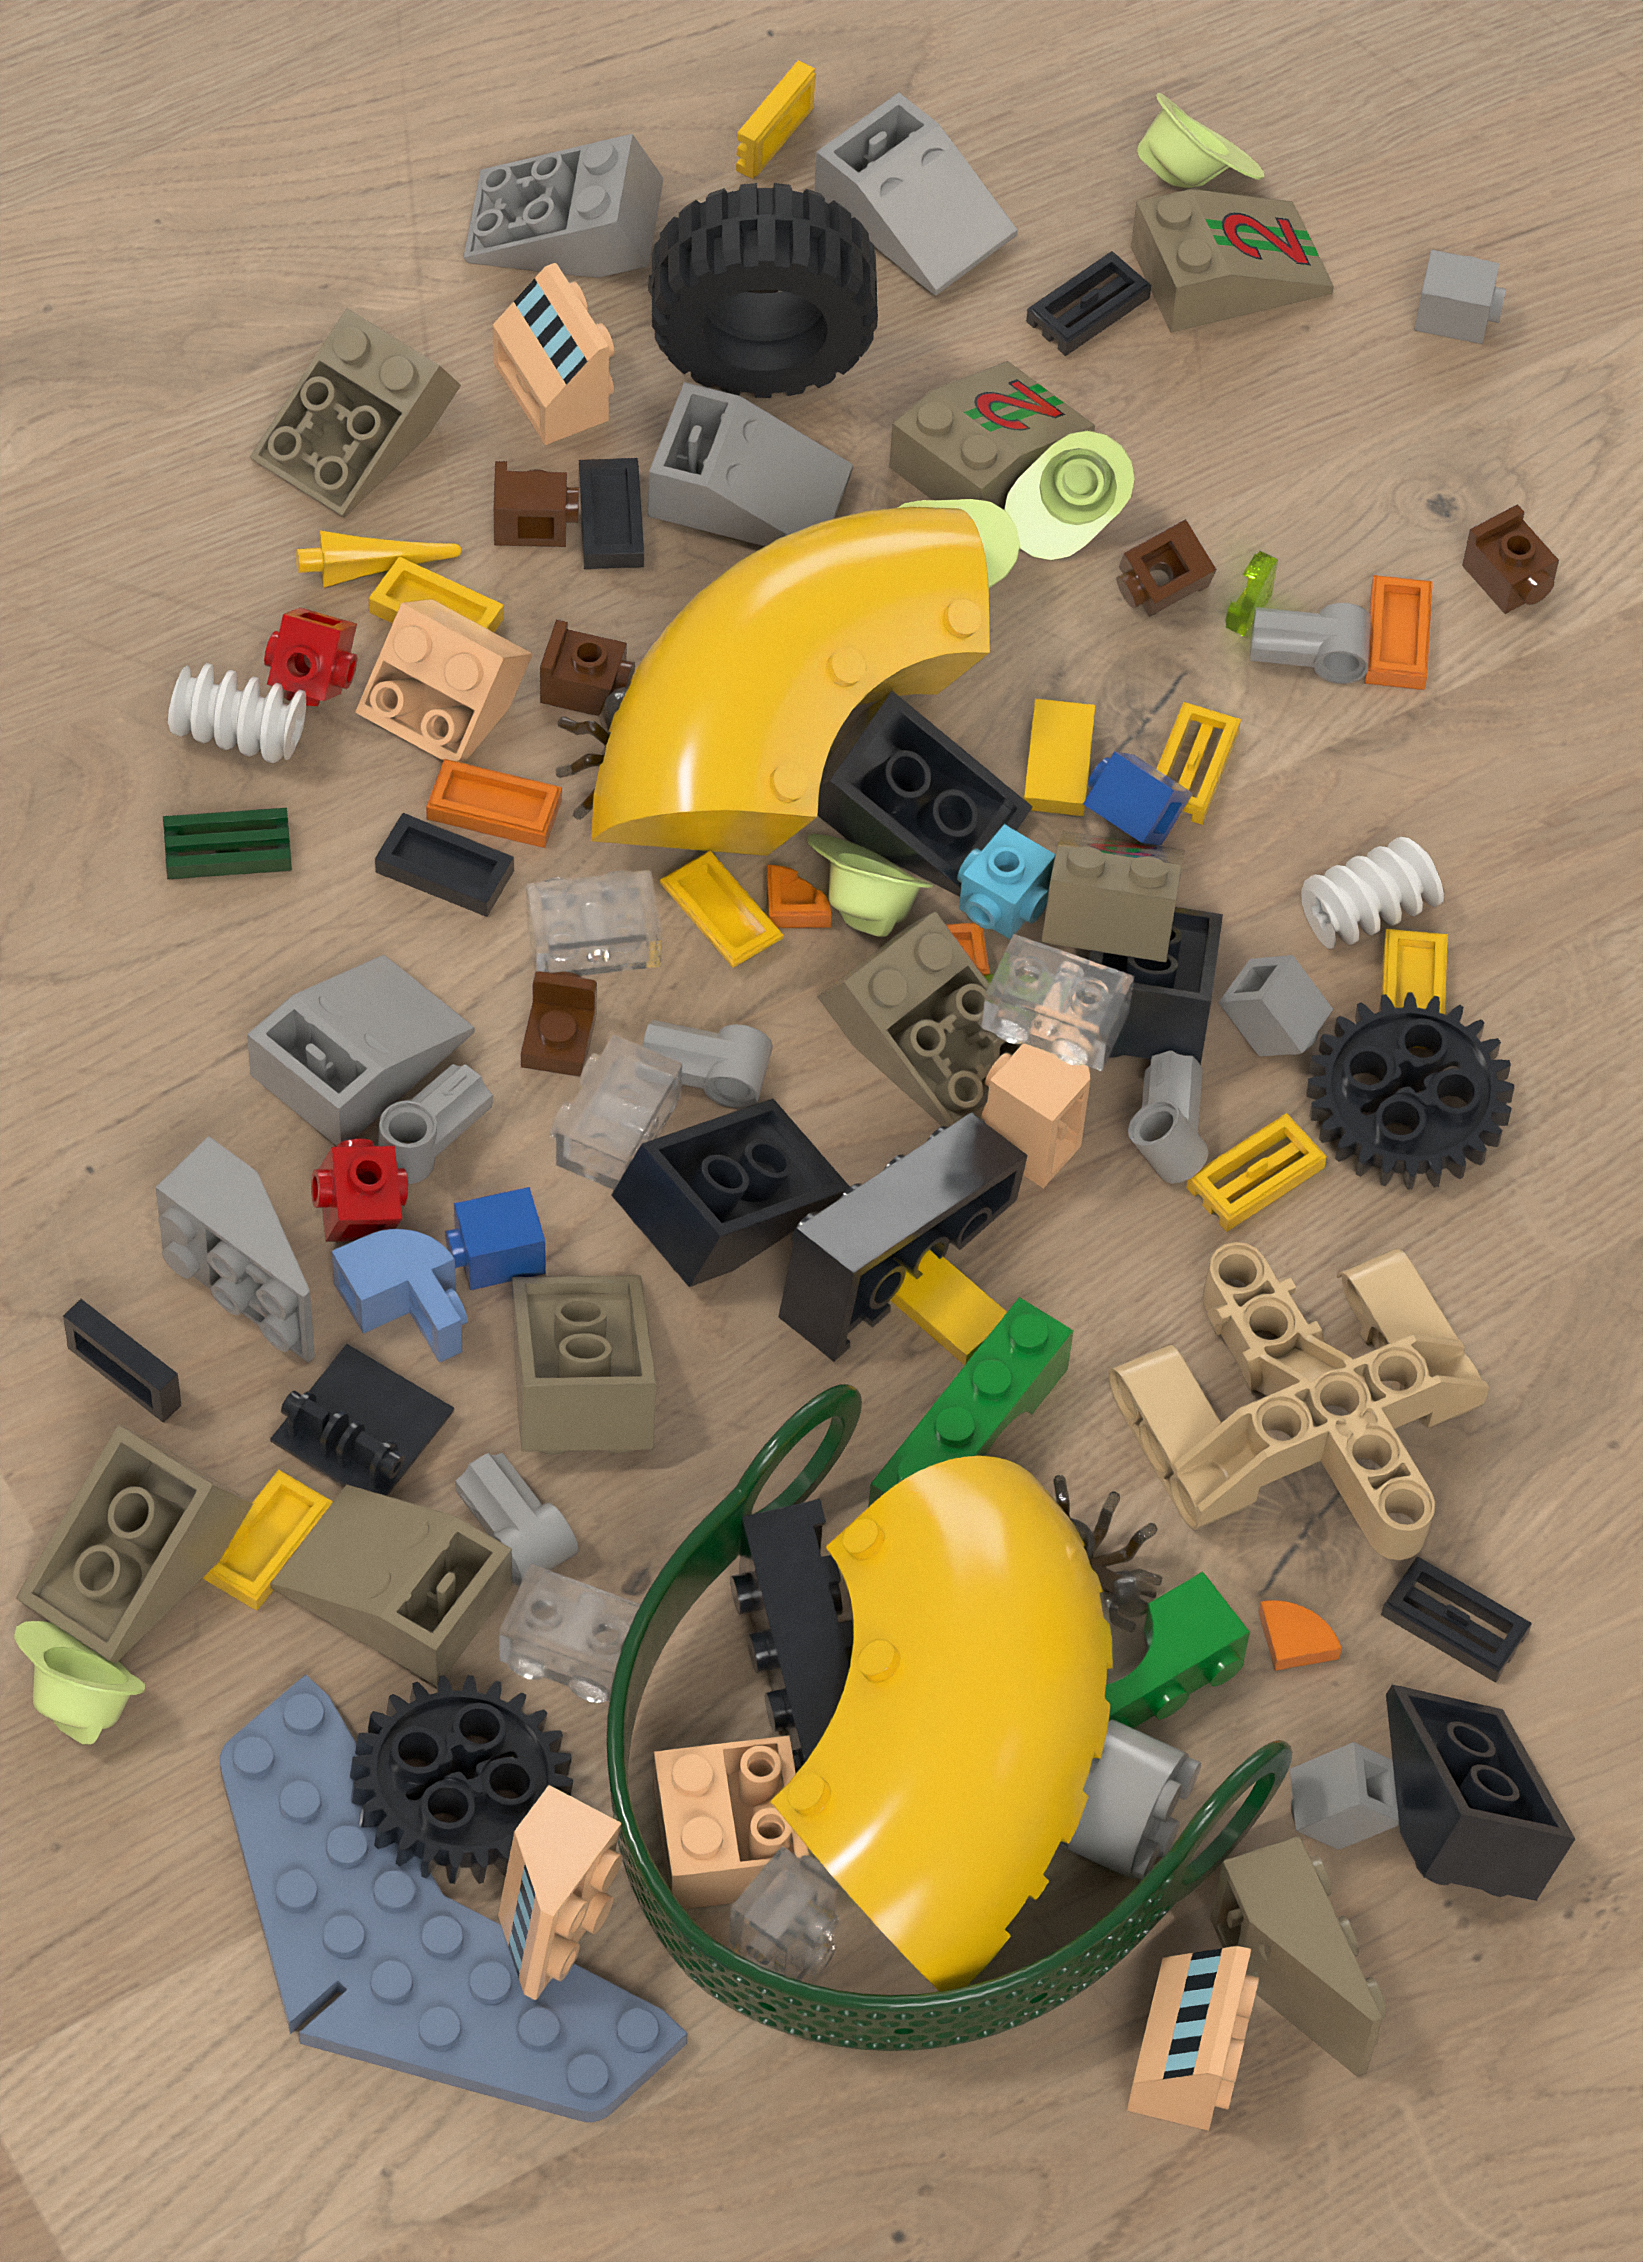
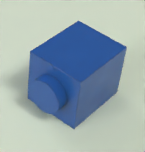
M1114 751L1111 758H1104L1092 772L1088 781V788L1091 791L1083 805L1139 842L1162 845L1193 793L1136 755Z
M530 1187L454 1203L455 1229L445 1231L446 1246L455 1259V1268L464 1267L470 1290L511 1282L512 1277H533L546 1274L545 1237Z

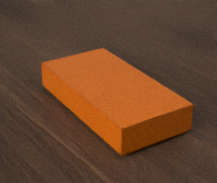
M1373 575L1369 608L1372 621L1365 684L1425 690L1428 672L1433 581Z
M444 759L426 806L427 820L545 848L562 802V787Z

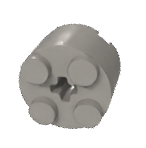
M1110 1720L1102 1751L1103 1755L1101 1759H1093L1083 1791L1089 1798L1079 1825L1070 1843L1067 1844L1061 1841L1059 1846L1130 1879L1137 1878L1142 1881L1152 1870L1157 1856L1163 1858L1176 1837L1180 1821L1170 1816L1178 1799L1186 1800L1192 1791L1201 1769V1762L1190 1758L1189 1754L1120 1722Z

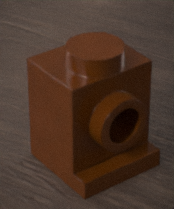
M495 461L494 545L566 547L567 523H578L579 487H567V472H547L538 469L507 471V461Z
M1518 504L1470 529L1462 564L1465 570L1504 614L1525 603L1533 605L1543 600L1554 587L1559 559L1523 520L1525 512Z
M1185 519L1125 552L1119 565L1123 574L1119 575L1116 581L1122 596L1129 606L1136 608L1142 604L1148 616L1151 617L1197 590L1200 592L1208 588L1217 569ZM1162 570L1169 576L1170 582L1163 586H1158L1150 572Z
M556 619L540 665V703L599 716L600 708L605 699L615 689L629 688L631 684L630 680L635 672V662L627 661V643L569 630L568 622Z

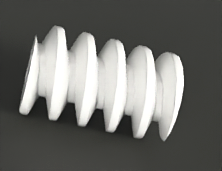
M206 663L197 678L191 677L190 667L185 666L177 679L172 694L168 725L170 732L176 736L187 735L191 730L193 738L201 743L209 742L215 737L216 745L221 749H231L237 743L239 751L243 755L250 757L256 755L261 749L262 757L267 762H278L283 756L285 760H288L293 755L303 730L306 712L305 691L298 690L288 705L283 703L282 684L275 683L267 697L263 698L260 697V680L257 677L253 676L250 678L244 690L239 691L237 690L236 671L229 670L220 685L214 684V667L212 664Z
M1406 837L1394 839L1388 844V847L1378 846L1368 852L1367 857L1356 856L1350 859L1346 866H1333L1325 872L1324 876L1315 874L1304 881L1301 890L1302 906L1306 918L1319 941L1328 949H1332L1335 946V932L1345 943L1351 945L1359 940L1358 924L1365 933L1374 935L1380 931L1381 922L1379 915L1387 924L1394 926L1401 921L1402 912L1400 905L1407 914L1414 917L1422 912V897L1433 907L1440 905L1444 899L1442 883L1432 859L1417 843Z

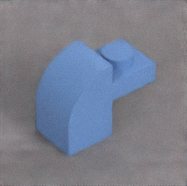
M389 1229L374 1232L332 1251L334 1285L363 1334L410 1313L439 1363L462 1353V1325L466 1324L468 1320L464 1306L456 1293L455 1259L440 1242L417 1231Z

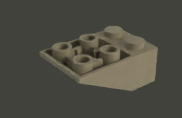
M346 308L250 455V458L345 518L431 433L461 384L440 365Z
M936 911L907 926L817 996L852 1045L941 1126L950 1127L971 1112L978 1118L982 1116L983 1109L988 1101L989 1087L985 1084L990 1069L1004 1053L1012 1056L1024 1043V1036L1026 1034Z
M346 1484L272 1580L270 1586L288 1599L435 1686H438L439 1676L447 1675L511 1589L512 1549L457 1516Z
M1300 1835L1224 1860L1210 1916L1222 1947L1241 1946L1251 1949L1246 1974L1259 1977L1256 1995L1355 2076L1367 2074L1374 2047L1378 2044L1380 2026L1383 2018L1386 2017V2005L1376 1980L1373 1977L1365 1979L1355 1958L1359 1953L1358 1943L1349 1920L1345 1916L1337 1918L1328 1896L1331 1894V1885L1322 1860L1318 1856H1309Z

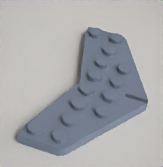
M305 1674L236 1733L224 1745L220 1754L221 1777L290 2034L337 1992H340L342 1995L299 2032L300 2044L582 2122H596L608 2117L687 2044V2032L664 2010L576 1964H573L562 1981L552 1978L537 2000L524 1995L502 1926L443 1895L432 1874L427 1878L421 1877L422 1859L414 1856L402 1866L395 1864L399 1846L396 1842L380 1849L374 1846L378 1826L361 1828L359 1819L363 1805L351 1802L352 1787L355 1780L350 1778L352 1757L358 1756L355 1754L356 1742L330 1697Z

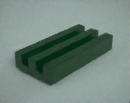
M287 807L163 816L167 880L292 871ZM278 846V849L240 852V848ZM216 851L215 854L178 856V853Z

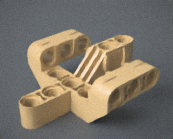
M1239 1242L1224 1244L1218 1248L1210 1259L1202 1300L1208 1312L1207 1316L1217 1336L1221 1334L1241 1368L1248 1390L1250 1392L1257 1390L1266 1395L1262 1399L1237 1409L1222 1423L1185 1360L1173 1345L1168 1344L1110 1369V1388L1122 1415L1179 1514L1191 1529L1197 1530L1248 1508L1250 1504L1256 1502L1261 1486L1321 1461L1368 1542L1378 1554L1388 1559L1403 1560L1411 1558L1420 1552L1425 1544L1435 1513V1500L1430 1488L1394 1429L1416 1419H1419L1427 1428H1433L1477 1409L1485 1403L1489 1386L1486 1381L1481 1379L1475 1365L1465 1354L1463 1343L1454 1333L1414 1265L1402 1250L1395 1248L1337 1274V1278L1342 1277L1347 1301L1362 1325L1359 1334L1365 1344L1372 1342L1376 1349L1352 1360L1350 1356L1324 1342L1323 1332L1317 1321L1307 1324L1291 1297L1297 1288L1292 1279L1284 1277L1278 1280L1264 1256L1256 1248L1247 1243ZM1230 1278L1238 1279L1245 1283L1246 1287H1232L1223 1280ZM1254 1331H1269L1275 1334L1278 1339H1262L1256 1336ZM1387 1380L1392 1381L1391 1387L1393 1390L1386 1387L1382 1382ZM1324 1406H1340L1349 1414L1344 1416L1334 1415L1328 1412ZM1280 1430L1288 1434L1292 1439L1286 1441L1275 1440L1268 1436L1265 1431ZM1362 1458L1371 1459L1378 1463L1381 1469H1366L1355 1460ZM1394 1512L1403 1513L1409 1516L1414 1523L1408 1525L1399 1524L1393 1521L1387 1514Z

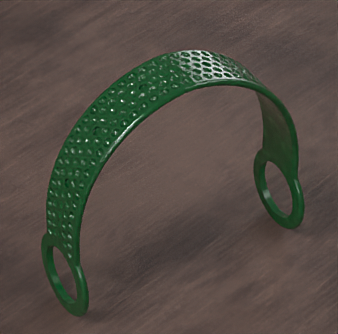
M840 1384L812 1398L775 1432L750 1463L736 1487L692 1530L675 1550L646 1593L624 1640L610 1692L606 1746L613 1818L621 1822L618 1846L620 1854L623 1856L622 1862L631 1888L641 1910L670 1956L685 1974L707 1994L756 2022L814 2042L875 2051H914L942 2048L997 2035L1032 2021L1074 1998L1114 1968L1143 1940L1177 1902L1185 1898L1205 1881L1241 1842L1282 1784L1291 1765L1293 1752L1289 1743L1284 1740L1270 1742L1254 1752L1214 1791L1194 1815L1166 1855L1112 1911L1090 1929L1053 1953L1021 1969L995 1979L971 1986L922 1994L882 1995L841 1991L781 1975L736 1954L714 1940L694 1922L677 1901L655 1866L641 1835L628 1789L629 1755L635 1720L652 1670L674 1630L708 1586L740 1555L742 1517L752 1514L758 1495L779 1463L805 1435L820 1423L832 1417L823 1441L808 1464L777 1498L756 1513L805 1502L824 1480L843 1453L859 1421L862 1398L860 1392L854 1386ZM1255 1783L1250 1794L1230 1822L1212 1843L1189 1864L1194 1853L1218 1820Z

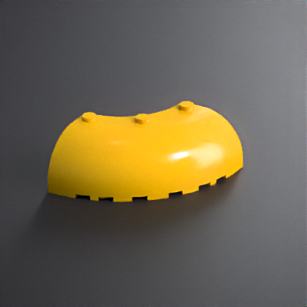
M901 507L864 511L823 521L773 541L740 560L700 591L665 628L661 636L651 646L637 666L619 710L614 714L609 729L611 734L606 745L603 763L599 766L595 785L591 841L768 856L817 818L821 777L830 747L840 727L855 707L864 703L868 704L878 701L891 691L895 692L898 696L912 694L937 695L990 653L987 563L982 539L970 515L959 508Z
M968 1456L950 1459L914 1473L884 1493L826 1546V1549L838 1564L851 1598L854 1619V1643L850 1669L843 1694L823 1737L795 1776L770 1801L847 1894L939 1992L966 1987L992 1961L1011 1937L1005 1929L1018 1914L1027 1898L1030 1897L1037 1901L1048 1884L1049 1880L1043 1874L1060 1842L1070 1843L1089 1796L1083 1791L1089 1775L1093 1758L1101 1759L1108 1731L1111 1705L1104 1697L1107 1669L1113 1668L1112 1636L1110 1624L1103 1617L1100 1593L1103 1592L1098 1575L1091 1568L1087 1553L1083 1547L1085 1544L1073 1522L1051 1494L1028 1470L1006 1459L990 1456Z

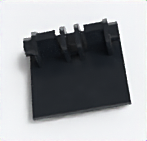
M346 1344L309 1391L300 1394L294 1390L286 1397L281 1407V1413L287 1416V1418L270 1438V1442L344 1487L347 1484L388 1496L452 1415L454 1407Z

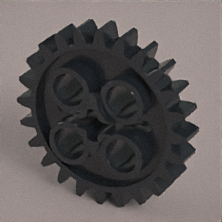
M1413 992L1407 993L1403 1008H1395L1386 994L1381 995L1379 1012L1375 1014L1362 1002L1358 1003L1355 1013L1356 1024L1342 1016L1336 1018L1334 1030L1336 1036L1323 1034L1319 1045V1052L1322 1055H1312L1309 1073L1314 1077L1308 1079L1306 1097L1315 1100L1311 1103L1310 1120L1325 1121L1321 1125L1319 1140L1321 1143L1339 1139L1335 1159L1340 1162L1352 1155H1356L1359 1158L1356 1175L1360 1177L1367 1173L1372 1166L1380 1168V1184L1382 1186H1386L1390 1182L1394 1172L1403 1174L1407 1190H1413L1417 1174L1423 1173L1426 1174L1434 1188L1439 1187L1442 1169L1447 1168L1456 1178H1463L1466 1168L1465 1158L1481 1166L1485 1162L1487 1152L1485 1145L1498 1147L1503 1131L1499 1126H1508L1512 1108L1507 1103L1512 1102L1514 1084L1504 1081L1509 1076L1510 1060H1494L1498 1056L1501 1042L1499 1038L1481 1042L1480 1039L1485 1022L1480 1019L1465 1027L1461 1024L1464 1008L1461 1005L1455 1007L1447 1016L1439 1013L1440 1000L1438 996H1433L1426 1009L1417 1008ZM1416 1046L1425 1047L1435 1055L1421 1058L1411 1054L1408 1049ZM1450 1066H1456V1067L1458 1068V1069L1452 1068V1069L1444 1070V1069H1446V1068H1448V1067H1450ZM1360 1073H1368L1376 1076L1380 1082L1373 1085L1362 1084L1356 1081L1353 1076ZM1447 1096H1455L1462 1099L1467 1105L1461 1108H1452L1445 1105L1440 1099ZM1377 1110L1376 1112H1374V1113H1372V1114H1370V1115H1364V1114L1361 1113V1112H1371V1111ZM1392 1123H1402L1413 1132L1406 1135H1396L1389 1132L1385 1126Z
M444 1675L439 1676L436 1693L429 1694L419 1682L412 1683L410 1703L392 1694L388 1698L387 1715L375 1711L370 1714L368 1733H359L355 1754L358 1756L352 1757L350 1778L355 1780V1782H353L351 1802L363 1805L359 1819L361 1828L378 1826L374 1843L377 1849L387 1847L396 1842L399 1846L395 1864L402 1866L416 1856L422 1859L421 1877L427 1878L433 1872L436 1865L446 1866L449 1884L456 1883L461 1868H470L478 1884L484 1883L487 1865L494 1864L506 1877L514 1831L548 1785L571 1796L573 1779L567 1777L572 1760L571 1754L559 1752L563 1737L561 1730L543 1732L548 1714L544 1709L528 1716L523 1713L526 1694L520 1693L507 1703L500 1699L502 1691L501 1682L495 1681L486 1694L477 1692L476 1682L472 1675L467 1676L462 1691H453L450 1682ZM472 1735L481 1736L487 1739L489 1743H473L465 1737ZM418 1759L427 1763L428 1766L413 1767L406 1764L404 1760ZM509 1790L518 1794L519 1798H503L497 1795L495 1791ZM441 1813L450 1814L459 1821L452 1823L441 1822L434 1818L433 1815Z

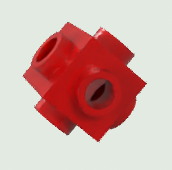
M301 607L284 613L279 632L274 631L271 634L265 650L264 665L271 667L267 685L282 684L283 690H285L283 697L288 701L292 700L298 690L305 691L306 706H319L320 700L326 701L341 694L342 688L348 689L351 685L357 667V654L351 653L357 623Z
M369 1139L346 1140L337 1144L336 1147H331L319 1169L313 1170L311 1197L313 1206L315 1208H322L325 1242L355 1241L374 1232L396 1229L402 1220L401 1206H405L408 1199V1178L405 1168H397L395 1146H375V1143Z

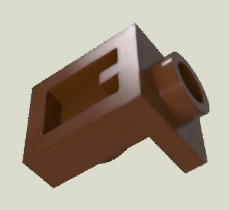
M537 971L535 972L532 984L533 1002L521 1050V1067L583 1077L597 1016V982L592 979L582 978L572 972L549 973Z

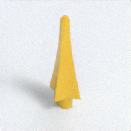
M320 530L318 548L296 549V567L298 573L321 572L323 588L359 577L387 571L399 556L412 563L420 564L456 558L461 555L462 549L456 543L394 541Z

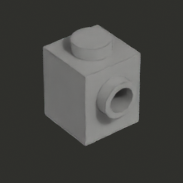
M1431 250L1414 331L1483 344L1487 322L1499 323L1506 289L1495 287L1500 263L1478 259L1473 256H1462Z
M1293 955L1249 959L1218 1002L1258 1056L1302 1054L1316 1042L1319 1036L1318 1030L1333 1011L1331 1005Z
M1352 1742L1290 1769L1293 1797L1291 1800V1812L1295 1820L1297 1832L1340 1850L1399 1826L1393 1760Z

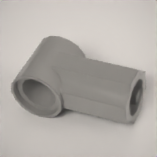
M1351 603L1328 605L1319 614L1255 607L1250 661L1314 667L1315 672L1321 678L1334 683L1358 681L1368 671L1371 615L1366 609Z
M652 1020L647 1026L643 1040L639 1075L702 1088L705 1094L714 1102L729 1108L743 1109L757 1104L773 1044L765 1033L746 1025H728L720 1029L719 1033Z
M1170 1050L1152 1056L1151 1065L1145 1070L1142 1108L1132 1118L1128 1133L1130 1140L1161 1179L1173 1184L1192 1178L1202 1169L1207 1161L1208 1147L1198 1134L1203 1068L1193 1056L1179 1055Z
M452 1064L411 1101L396 1102L385 1109L379 1122L378 1146H395L397 1168H405L408 1184L420 1182L427 1178L434 1169L435 1157L492 1108L493 1094L485 1086L482 1077L466 1064L463 1066ZM409 1141V1142H414V1143L407 1144V1143H401V1142Z
M487 1453L471 1462L466 1471L455 1480L457 1494L487 1534L512 1549V1582L518 1587L525 1586L578 1554V1543L564 1516L553 1504L545 1503L542 1505L503 1453L497 1455Z

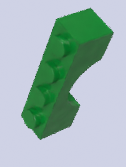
M1019 1297L871 1482L868 1507L893 1486L922 1469L950 1459L985 1456L995 1440L1017 1416L1024 1412H1028L1031 1415L1035 1412L1068 1370L1074 1330Z
M1203 1571L1148 1603L1143 1631L1147 1654L1138 1667L1130 1674L1118 1681L1106 1684L1104 1698L1111 1704L1109 1721L1115 1720L1134 1729L1153 1716L1158 1720L1165 1719L1177 1712L1187 1702L1191 1693L1208 1683L1213 1687L1222 1685L1233 1678L1243 1667L1250 1631Z

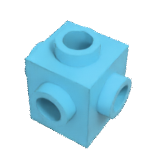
M1004 824L982 851L976 848L964 860L957 876V880L962 883L959 909L965 912L976 925L984 929H993L1011 940L1025 921L1033 924L1045 910L1056 854Z

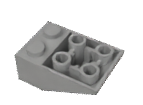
M899 92L816 152L814 191L821 193L825 198V202L830 203L835 200L851 213V218L855 217L862 223L869 233V240L874 247L935 296L1017 236V228L940 124Z
M633 134L480 170L463 258L467 263L533 271H542L545 266L557 263L563 274L594 278L649 266L664 178Z
M684 382L649 470L648 516L766 546L779 538L814 524L835 519L853 471V464L741 396Z
M382 955L292 995L247 1034L250 1075L337 1146L340 1142L354 1139L387 1107L399 1100L475 1033V1027L388 957Z
M208 1136L155 1187L163 1258L170 1268L181 1277L190 1279L193 1276L208 1287L214 1299L226 1311L233 1315L242 1313L256 1323L263 1336L275 1348L283 1352H287L290 1349L309 1363L315 1357L310 1290L257 1171Z

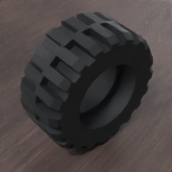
M757 183L741 184L739 190L728 193L723 188L709 193L706 201L702 203L694 200L679 212V218L674 216L660 232V239L654 244L652 252V328L655 330V340L660 350L668 356V360L683 374L691 372L692 379L707 388L714 384L720 386L722 392L738 396L740 392L754 393L755 398H771L772 393L786 392L787 396L802 394L808 386L815 385L817 388L831 383L835 379L837 372L844 375L859 361V356L862 357L874 339V331L877 328L878 321L877 271L874 245L869 240V233L855 217L851 218V213L835 200L830 203L825 202V198L821 193L807 188L803 193L792 190L791 185L774 183L773 188H757ZM753 290H778V291H782V292H776V293H750V292H747V291H753Z

